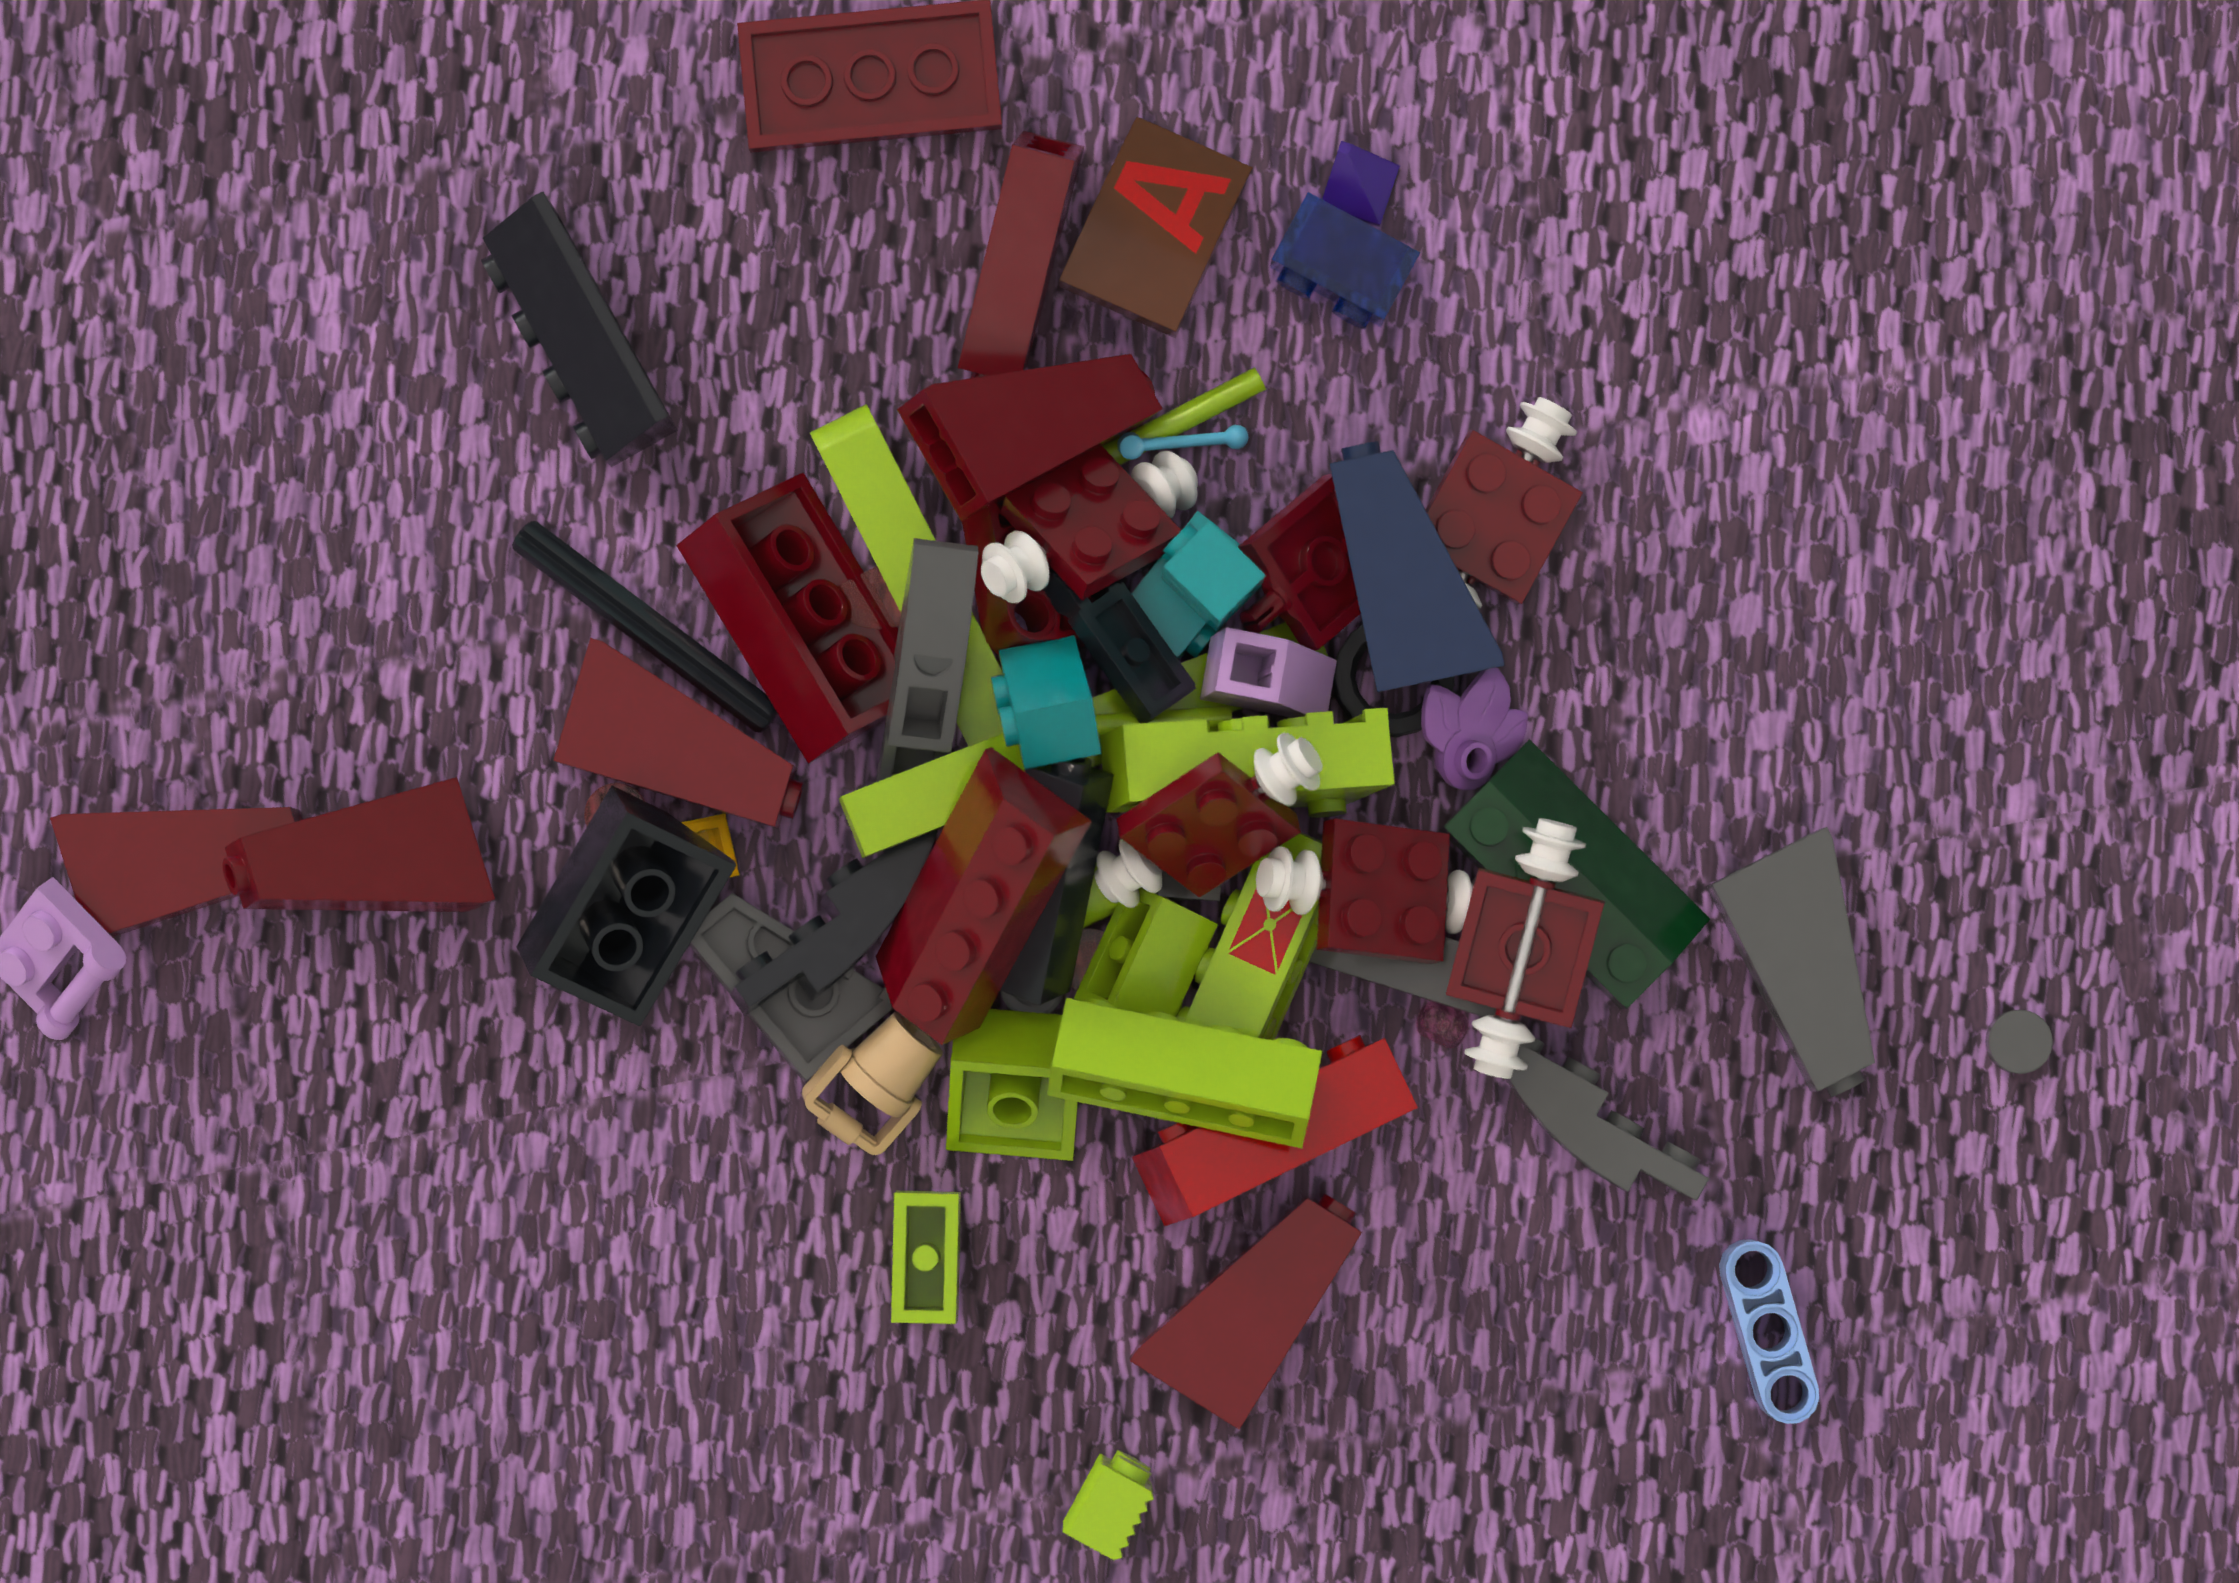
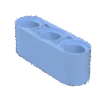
M1752 1239L1739 1240L1729 1245L1724 1251L1719 1268L1754 1396L1760 1409L1776 1421L1786 1424L1800 1423L1808 1419L1816 1410L1819 1401V1388L1784 1265L1778 1252L1770 1245ZM1748 1251H1758L1763 1255L1767 1263L1765 1278L1755 1286L1745 1287L1739 1283L1735 1275L1736 1262L1742 1254ZM1767 1313H1776L1784 1323L1785 1333L1783 1339L1772 1348H1760L1753 1338L1754 1324L1759 1317ZM1793 1375L1802 1385L1801 1400L1795 1407L1789 1410H1779L1771 1401L1770 1392L1772 1386L1777 1379Z

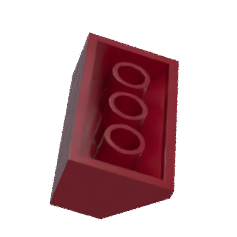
M800 473L714 514L676 545L808 764L845 745L886 720L895 669L894 652L898 628L804 473Z
M992 747L985 749L912 886L905 903L901 907L875 956L892 1008L941 1045L980 1028L1092 822Z

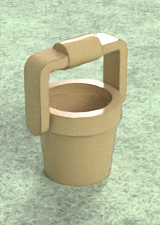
M894 1012L856 1048L849 1049L845 1045H840L803 1087L802 1097L806 1108L818 1117L817 1123L847 1145L855 1143L871 1155L881 1154L919 1112L922 1102L914 1095L943 1055V1051L932 1037L899 1012ZM839 1072L862 1097L879 1110L891 1116L875 1136L864 1130L860 1122L833 1103L828 1104L819 1097L821 1092Z

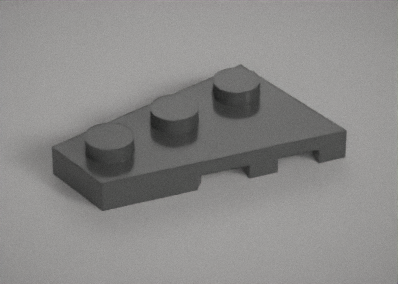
M731 893L708 912L689 946L729 994H731L734 986L741 982L736 972L766 951L774 960L794 945L788 937L794 931ZM855 968L850 969L839 981L813 1001H811L799 982L795 981L747 1014L804 1083L817 1072L840 1045H845L848 1048L893 1010L886 988L884 987L883 989L854 971Z

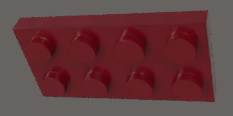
M990 0L737 23L750 153L1003 129Z

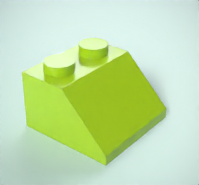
M990 1009L980 1028L953 1040L946 1150L1073 1161L1078 1102L1047 1096L1051 1063L1062 1015Z

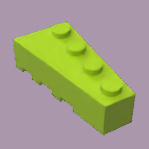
M1388 708L1364 709L1362 711L1363 714L1340 724H1334L1333 711L1306 713L1303 717L1278 721L1277 728H1270L1267 715L1248 716L1219 722L1217 724L1218 731L1210 732V723L1207 719L1123 724L1100 736L1102 769L1105 772L1114 774L1106 813L1129 811L1217 752L1222 754L1249 777L1255 775V751L1259 748H1265L1273 754L1279 751L1277 745L1278 736L1282 733H1288L1296 739L1302 737L1309 741L1317 751L1322 762V770L1318 772L1320 777L1319 788L1315 791H1310L1301 784L1295 787L1297 801L1288 807H1308L1309 817H1332L1346 814L1347 804L1395 784Z

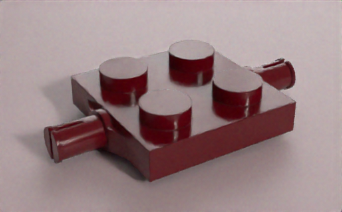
M1332 474L1324 475L1238 546L1266 575L1261 586L1264 595L1248 609L1240 613L1241 623L1249 622L1244 626L1245 629L1249 632L1260 634L1268 624L1280 616L1284 619L1298 643L1314 651L1323 647L1361 614Z

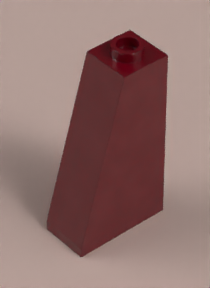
M1023 131L1012 144L958 364L959 369L971 371L970 378L1021 371L1027 368L1085 146Z
M1132 354L936 383L921 390L899 407L897 411L962 522L1005 499V496L1135 429L1163 408L1155 396L1154 386L1150 378L1140 370Z
M590 638L553 761L779 829L782 816L790 819L794 818L804 786L803 782L793 780L797 769L794 765L608 644Z
M457 777L242 836L224 847L227 854L222 863L225 881L233 895L239 894L243 909L467 912L495 900Z
M292 807L60 814L50 818L76 901L112 937L239 896V894L233 895L230 892L225 881L222 863L227 854L224 847L242 836L303 820L299 809Z
M1325 1193L1318 1204L1305 1196L1144 1339L1131 1354L1130 1362L1240 1430L1362 1234L1359 1229L1351 1225L1357 1213Z

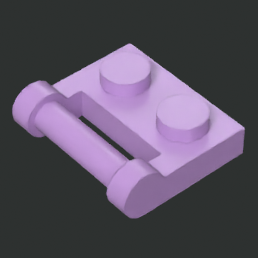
M54 877L37 887L0 936L1 979L37 1013L36 1022L38 1028L44 1035L54 1040H63L71 1034L79 1023V1012L103 981L114 979L126 964V954L123 948ZM79 949L84 954V966L61 993L51 982L75 951Z

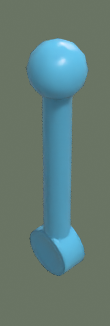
M1241 425L1229 426L1225 432L1142 439L1134 432H1127L1118 439L1117 448L1123 457L1130 460L1137 459L1144 451L1223 444H1226L1231 449L1238 450L1247 444L1249 435L1245 427Z

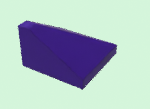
M1341 141L1320 207L1380 227L1400 165L1353 144Z

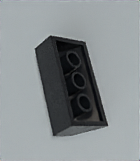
M543 191L531 197L483 237L491 255L483 258L481 262L499 293L510 288L522 310L513 314L512 318L529 348L531 349L540 343L544 348L552 366L542 370L560 404L569 399H572L583 421L574 425L573 428L591 459H594L602 454L606 462L613 467L675 433L678 429L557 211Z

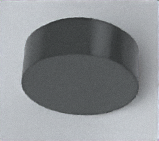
M2010 1010L2000 1014L1992 1021L1986 1033L1985 1045L1990 1059L1997 1067L2009 1073L2024 1074L2037 1070L2047 1061L2052 1050L2053 1039L2049 1026L2039 1015L2027 1010Z

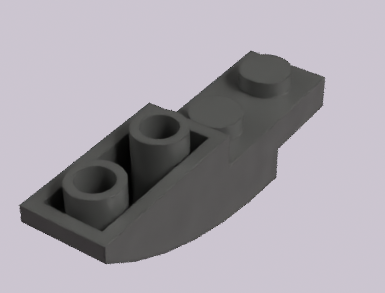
M917 538L913 540L894 652L895 669L876 782L945 756L952 751L971 624L979 552L978 546Z
M1535 1038L1534 1042L1520 1044L1517 1056L1528 1065L1527 1070L1513 1069L1511 1079H1506V1081L1537 1123L1563 1149L1592 1172L1623 1191L1628 1192L1639 1171L1682 1195L1695 1201L1698 1200L1709 1180L1708 1177L1695 1171L1701 1161L1699 1158L1668 1141L1662 1152L1640 1140L1645 1128L1612 1110L1606 1120L1598 1117L1597 1114L1609 1094L1596 1086L1601 1076L1599 1073L1568 1056L1562 1067L1540 1055L1545 1043Z

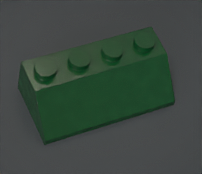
M1529 739L1439 830L1442 833L1450 834V841L1478 868L1529 881L1530 876L1533 875L1526 873L1515 860L1516 855L1530 853L1533 840L1522 831L1523 827L1536 829L1539 818L1554 820L1576 827L1574 839L1586 843V847L1571 850L1568 863L1579 872L1578 876L1563 882H1553H1556L1555 888L1605 901L1586 976L1619 1009H1627L1677 959L1709 922L1710 918Z

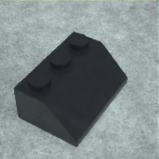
M611 786L516 947L530 976L635 1025L641 1026L737 865L734 860L666 811L615 786Z

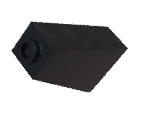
M1088 757L1027 768L1025 770L1027 774L1092 821L1000 991L1038 1005H1042L1071 991L1114 774L1091 767L1092 760Z

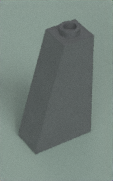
M1825 827L1707 885L1706 888L1809 1090L1818 1092L1826 1088L1830 1097H1833L1864 1082L1865 1078L1861 1070L1874 1064L1875 1059L1834 842L1828 828Z

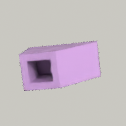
M1226 627L1210 637L1200 699L1290 718L1303 717L1306 713L1327 712L1337 660L1288 639Z

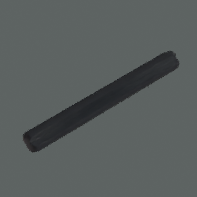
M536 521L528 522L516 535L512 544L515 552L754 732L761 733L775 719L778 713L766 693Z

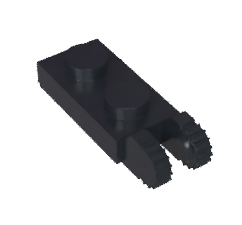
M1053 569L1049 570V582L1043 589L1047 594L1046 597L1051 599V604L1058 613L1070 618L1068 623L1139 723H1148L1196 689V684L1124 582L1119 584L1116 581L1091 595V597L1097 599L1092 603L1089 598L1081 600Z

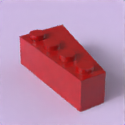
M1358 1035L1326 1051L1330 1063L1320 1067L1318 1070L1302 1148L1182 1123H1175L1157 1132L1162 1143L1133 1156L1132 1159L1164 1226L1193 1218L1418 1108L1386 1039L1383 1038L1365 1046L1361 1035Z

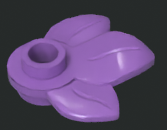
M1497 667L1481 670L1461 697L1439 685L1429 684L1427 686L1422 704V733L1425 740L1436 749L1434 755L1435 766L1444 781L1451 787L1465 791L1481 787L1492 775L1495 764L1512 757L1524 740L1528 714L1522 710L1509 708L1511 702L1510 688L1505 677ZM1470 751H1471V752H1472L1471 760H1470V763H1469V765H1468V767H1467L1466 760H1467L1468 754H1469Z

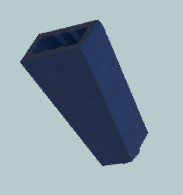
M1379 441L1341 449L1343 461L1330 463L1377 692L1505 666L1501 649L1394 450L1381 452Z

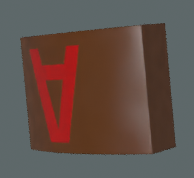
M1136 117L1059 279V287L1176 338L1253 167L1140 117Z

